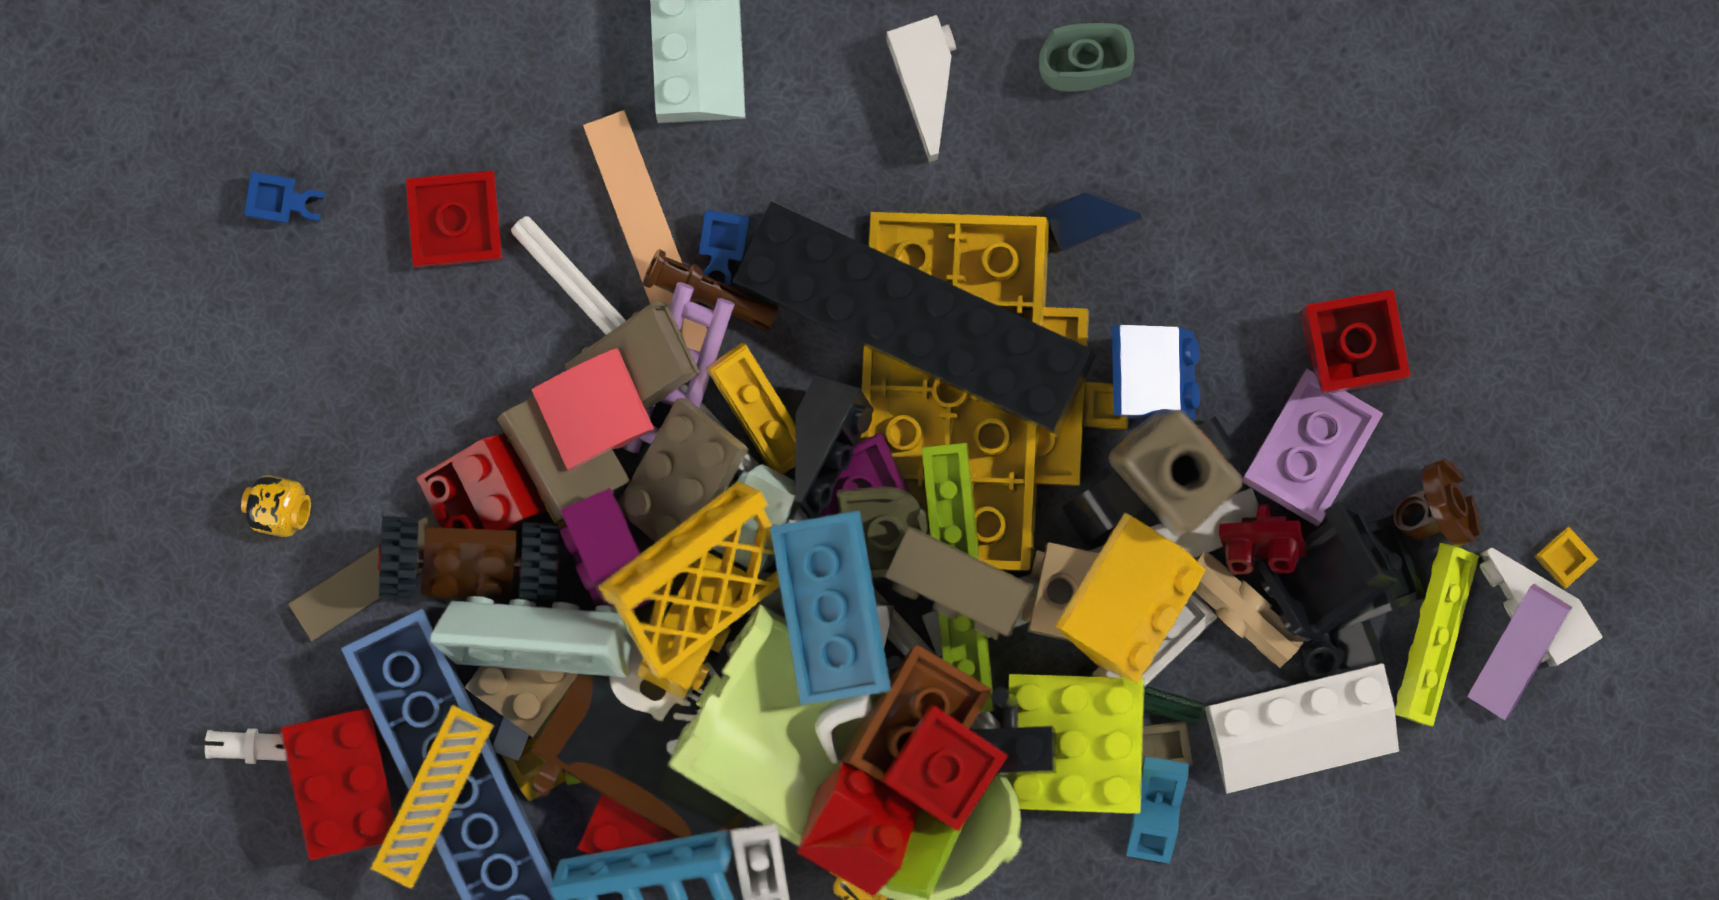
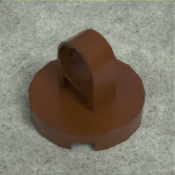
M1445 458L1424 466L1422 472L1424 490L1407 496L1399 502L1393 513L1395 525L1410 539L1414 540L1425 539L1442 532L1450 543L1457 547L1475 541V537L1481 533L1480 518L1473 496L1470 495L1465 498L1457 483L1464 481L1459 470L1452 462ZM1417 509H1425L1422 521L1415 526L1409 527L1407 523L1411 513Z

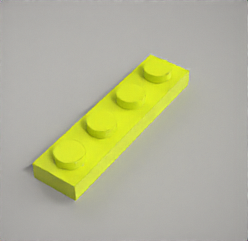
M1440 543L1437 556L1432 564V574L1425 600L1420 608V619L1414 641L1409 649V659L1402 685L1397 693L1395 715L1419 724L1434 726L1479 559L1478 555L1454 545Z

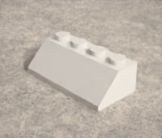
M1384 664L1204 707L1226 794L1399 752L1395 708Z

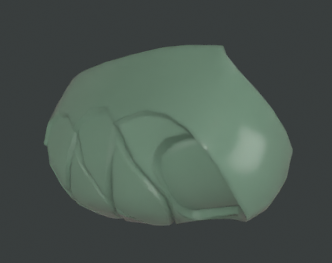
M1084 23L1053 29L1039 54V72L1042 80L1050 88L1062 92L1087 91L1104 85H1112L1117 81L1130 77L1134 68V45L1131 33L1127 28L1118 24Z

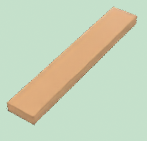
M622 110L583 125L642 283L651 259L658 249L665 251L666 257L682 263L625 111ZM655 285L651 288L644 286L650 304L654 301H660L667 304L668 307L670 306L673 293ZM684 318L680 332L687 346L700 352L707 327Z

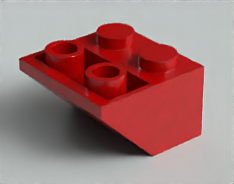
M505 433L483 438L416 477L441 528L513 531L521 527L522 522H530L548 511L515 450L507 442L508 438Z

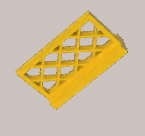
M736 482L598 586L606 601L615 605L654 676L658 678L663 677L780 587L778 571L766 579L757 578L763 553L771 554L775 557L770 527L773 525L764 510L768 504L760 490L741 482ZM753 517L758 525L754 545L738 542L742 525ZM715 545L725 546L719 571L704 568L707 552ZM736 549L752 551L746 576L731 573ZM681 571L691 573L685 597L669 595L673 577ZM702 575L718 577L712 602L696 599ZM729 579L744 582L741 598L733 605L723 604ZM646 598L656 599L650 624L638 622L632 611L636 605ZM667 601L683 604L677 628L661 626ZM694 606L710 608L707 623L699 631L688 630ZM643 630L648 631L647 636L645 635ZM659 633L675 635L672 651L659 660L655 652Z

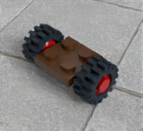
M382 516L381 543H379L378 570H380L379 597L415 598L417 562H419L418 568H423L421 596H436L439 598L480 596L491 600L511 599L513 572H517L518 567V599L534 603H555L559 569L558 523L522 522L518 558V553H515L516 531L425 527L424 549H419V553H417L418 517Z

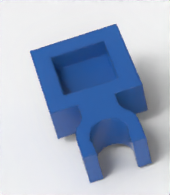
M251 172L243 216L288 224L290 211L298 212L304 219L320 221L321 214L308 212L305 208V202L310 197L324 199L325 192L308 190L301 194L294 193L295 179Z
M709 209L705 210L699 254L710 255L711 262L705 268L704 275L710 277L713 271H721L725 275V284L732 286L733 273L729 266L730 259L739 261L744 259L750 216Z

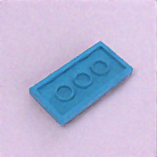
M860 511L771 526L770 531L800 704L807 705L891 690Z

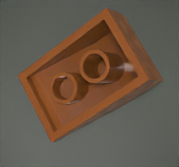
M914 644L889 679L891 690L879 693L872 703V710L859 722L839 760L848 762L881 782L930 705L936 706L970 729L992 689L921 646Z

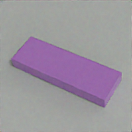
M1536 584L1530 586L1467 697L1504 720L1510 717L1573 607Z

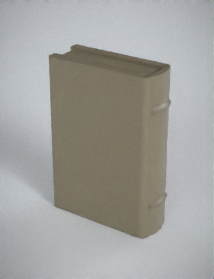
M654 301L641 311H636L630 319L590 347L582 349L579 355L565 364L566 369L569 370L591 358L618 348L645 410H648L700 374L669 307L660 301Z
M535 397L503 412L497 418L499 425L508 438L507 442L512 445L543 498V504L547 505L556 523L564 520L561 513L562 509L608 488L615 494L624 488L623 485L630 482L612 449L577 469L567 470Z

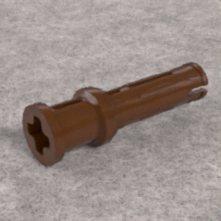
M661 249L655 252L647 268L643 285L648 288L655 285L674 294L677 282L688 284L694 287L690 301L694 300L715 309L718 298L729 300L734 303L731 317L747 322L765 332L772 326L776 317L777 305L760 300L748 293L704 275L700 266L694 263L691 266H687L666 257V252Z

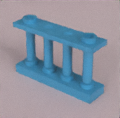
M728 830L562 859L559 861L550 889L555 900H599L597 895L611 892L621 893L624 900H644L639 887L659 884L663 885L669 900H689L681 880L702 877L706 879L714 900H734L723 874L728 866L733 842Z

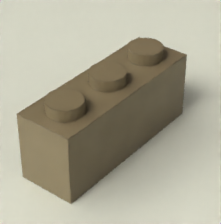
M913 527L907 529L885 577L895 581L892 589L914 600L917 599L920 593L935 601L932 609L955 620L959 613L975 620L973 629L994 639H997L1000 633L1006 636L1011 635L1034 587Z

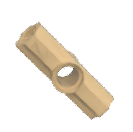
M1205 550L1195 559L1206 569L1195 592L1215 609L1213 613L1242 639L1246 637L1273 664L1275 663L1281 668L1299 650L1305 639L1291 634L1284 626L1281 618L1271 609L1272 605L1243 579L1239 581L1228 571L1227 567Z

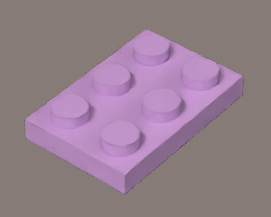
M1306 369L1243 476L1242 482L1318 527L1326 515L1324 510L1332 505L1383 413L1346 391L1322 393L1315 373Z

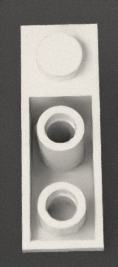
M1489 548L1480 553L1484 560L1480 564L1481 571L1492 587L1499 585L1508 600L1503 605L1511 619L1529 587L1533 584L1573 607L1541 663L1546 661L1550 667L1558 666L1603 638L1578 598L1494 548Z

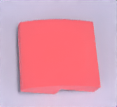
M618 348L591 358L531 389L567 470L577 469L605 452L621 448L654 429Z

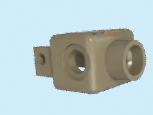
M1161 408L1156 410L1109 454L1111 466L1174 536H1184L1196 530L1220 505L1238 492L1242 486L1240 474L1188 415L1178 409ZM1180 455L1193 457L1199 465V478L1189 487L1179 486L1171 478V463Z

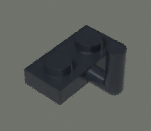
M1004 687L995 688L992 691L991 698L1000 707V728L971 730L1008 755L995 776L1056 773L1055 728L1053 726L1018 727V700L1016 696Z

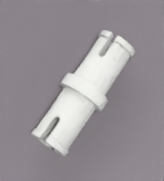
M249 728L246 733L207 730L205 741L224 742V745H205L206 759H245L246 764H256L257 760L286 761L284 749L276 748L278 744L283 745L280 734L258 733V729Z

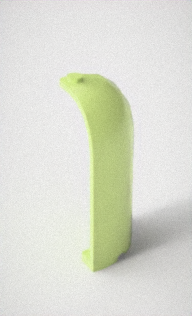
M760 603L728 649L731 655L722 670L723 676L720 678L713 674L696 703L701 709L691 723L684 727L673 751L669 766L763 825L777 824L779 835L799 846L817 789L842 762L838 760L837 763L833 764L830 761L815 731V724L819 713L830 703L837 700L807 705L800 704L786 619ZM879 693L869 694L871 696V704ZM863 717L848 720L834 727L840 756ZM1006 775L993 778L967 818L929 899L889 890L886 884L878 894L893 900H948L970 892L989 877L1002 861L1010 862L1018 852L1022 842L1018 838L1021 816L1018 797Z

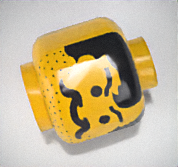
M266 475L260 477L253 487L245 489L241 500V510L243 513H246L248 525L254 531L279 537H289L298 529L301 530L305 527L310 515L311 499L305 494V490L299 482Z

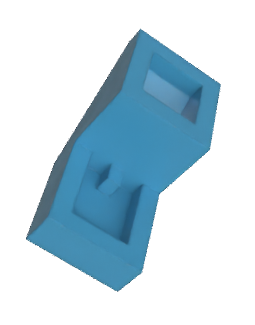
M1145 756L1142 766L1141 813H1133L1126 856L1170 864L1178 835L1180 806L1188 779L1189 764Z

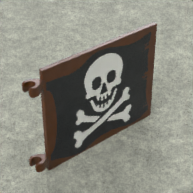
M681 571L673 577L669 595H678L689 574L688 572ZM656 600L633 610L638 622L650 624ZM667 601L662 623L673 602ZM745 613L728 626L731 631L720 652L717 653L711 649L704 662L705 665L710 667V670L700 690L696 691L690 688L685 699L637 675L640 663L644 657L634 639L628 677L578 673L531 750L533 754L546 761L533 781L532 790L546 797L563 770L679 839L728 830L732 839L731 831L738 829L746 813L669 766V763L684 727L691 723L701 709L700 706L696 705L698 699L713 674L720 678L723 676L722 670L731 655L728 649L751 615ZM643 630L645 635L647 636L648 631Z

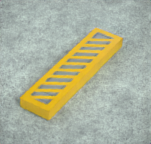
M452 705L371 867L372 870L413 889L494 727L493 724Z

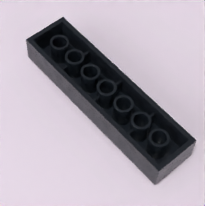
M772 201L733 279L737 286L749 293L1057 436L1096 357L1091 348Z

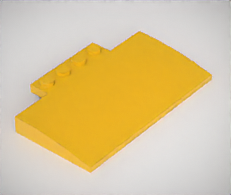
M871 212L869 247L1086 347L1088 346V309L1045 307L1049 221L1046 217ZM864 346L862 392L874 411L868 430L860 436L859 443L878 433L883 434L912 496L921 503L927 516L928 506L922 447L968 443L979 560L1004 572L1031 573L1034 561L1037 485L1081 486L1086 378L1057 436Z

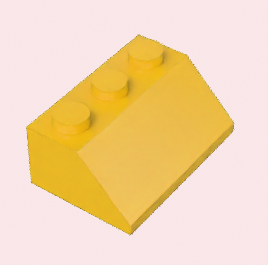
M1124 513L1055 625V628L1099 667L1138 684L1145 670L1152 663L1168 632L1175 625L1191 594L1198 587L1206 569L1185 549L1131 515Z

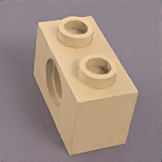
M1049 542L1046 545L1045 552L1036 551L1031 577L1039 578L1035 596L1029 595L1021 618L1022 621L1029 622L1027 632L1070 641L1055 628L1070 601L1062 605L1053 603L1048 597L1047 588L1049 583L1054 580L1065 581L1071 587L1072 599L1099 553Z

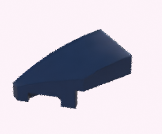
M1082 193L1044 210L1060 250L1070 249L1099 235L1111 233L1142 219L1139 212L1090 193Z

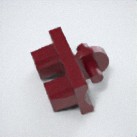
M1259 504L1256 517L1242 518L1241 523H1222L1219 526V537L1226 554L1230 573L1233 575L1249 574L1252 572L1254 558H1268L1270 569L1276 573H1293L1298 557H1306L1307 543L1303 540L1300 522L1288 521L1287 516L1272 517L1269 504Z

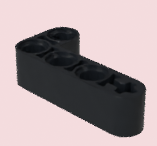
M1217 416L1197 426L1227 461L1239 454ZM1180 455L1171 463L1170 474L1177 485L1185 487L1199 478L1200 469L1193 457ZM1118 473L1091 487L1062 507L1084 545L1113 530L1124 513L1133 517L1148 508Z

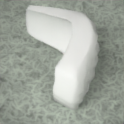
M869 694L838 699L830 703L819 713L815 724V731L833 764L837 763L840 756L834 727L848 720L865 717L872 710L871 696Z

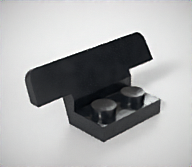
M1292 511L1289 515V521L1300 522L1303 539L1329 521L1327 515H1325L1317 527ZM1393 515L1367 525L1398 576L1399 581L1331 630L1337 647H1341L1344 651L1345 657L1343 662L1351 668H1358L1385 660L1370 618L1413 603L1426 596L1401 531L1393 521Z

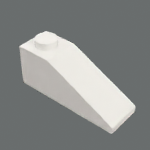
M935 15L888 31L886 38L929 163L938 160L951 63L950 51L956 50L949 25L941 26L938 16Z
M777 824L731 831L743 900H790Z

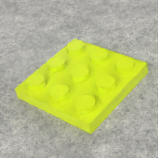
M1009 674V692L1015 695L1018 700V727L1053 726L1056 736V773L1006 775L1018 797L1019 809L1141 813L1145 678H1141L1137 684L1126 678Z

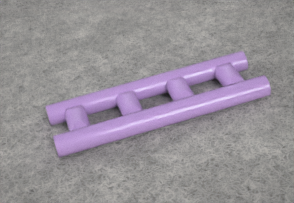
M677 282L669 306L679 330L684 318L704 325L708 329L700 352L689 348L700 374L690 380L686 393L677 389L660 402L673 406L677 398H687L700 408L710 379L706 367L716 361L734 303L718 298L715 309H708L691 302L690 299L694 287L681 282ZM655 405L646 410L649 419L651 418ZM653 426V430L626 444L623 448L633 453H639L642 442L645 441L651 444L659 428Z

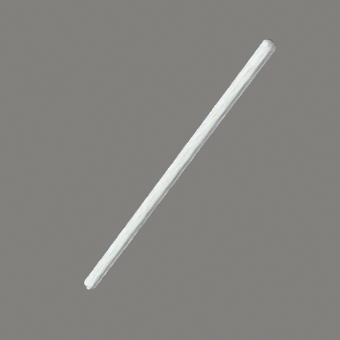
M525 216L515 223L511 231L516 239L606 335L626 321L530 217ZM685 384L678 388V390L685 393L688 389ZM701 402L699 409H701L715 422H717L720 426L727 430L722 425V423ZM749 452L746 453L737 469L736 475L738 478L744 471L749 473V471L760 465ZM799 508L795 519L792 521L787 519L785 524L809 519ZM873 587L875 599L888 603ZM893 609L887 638L906 656L912 646L917 644L936 655ZM979 712L971 728H1000V722L990 712Z

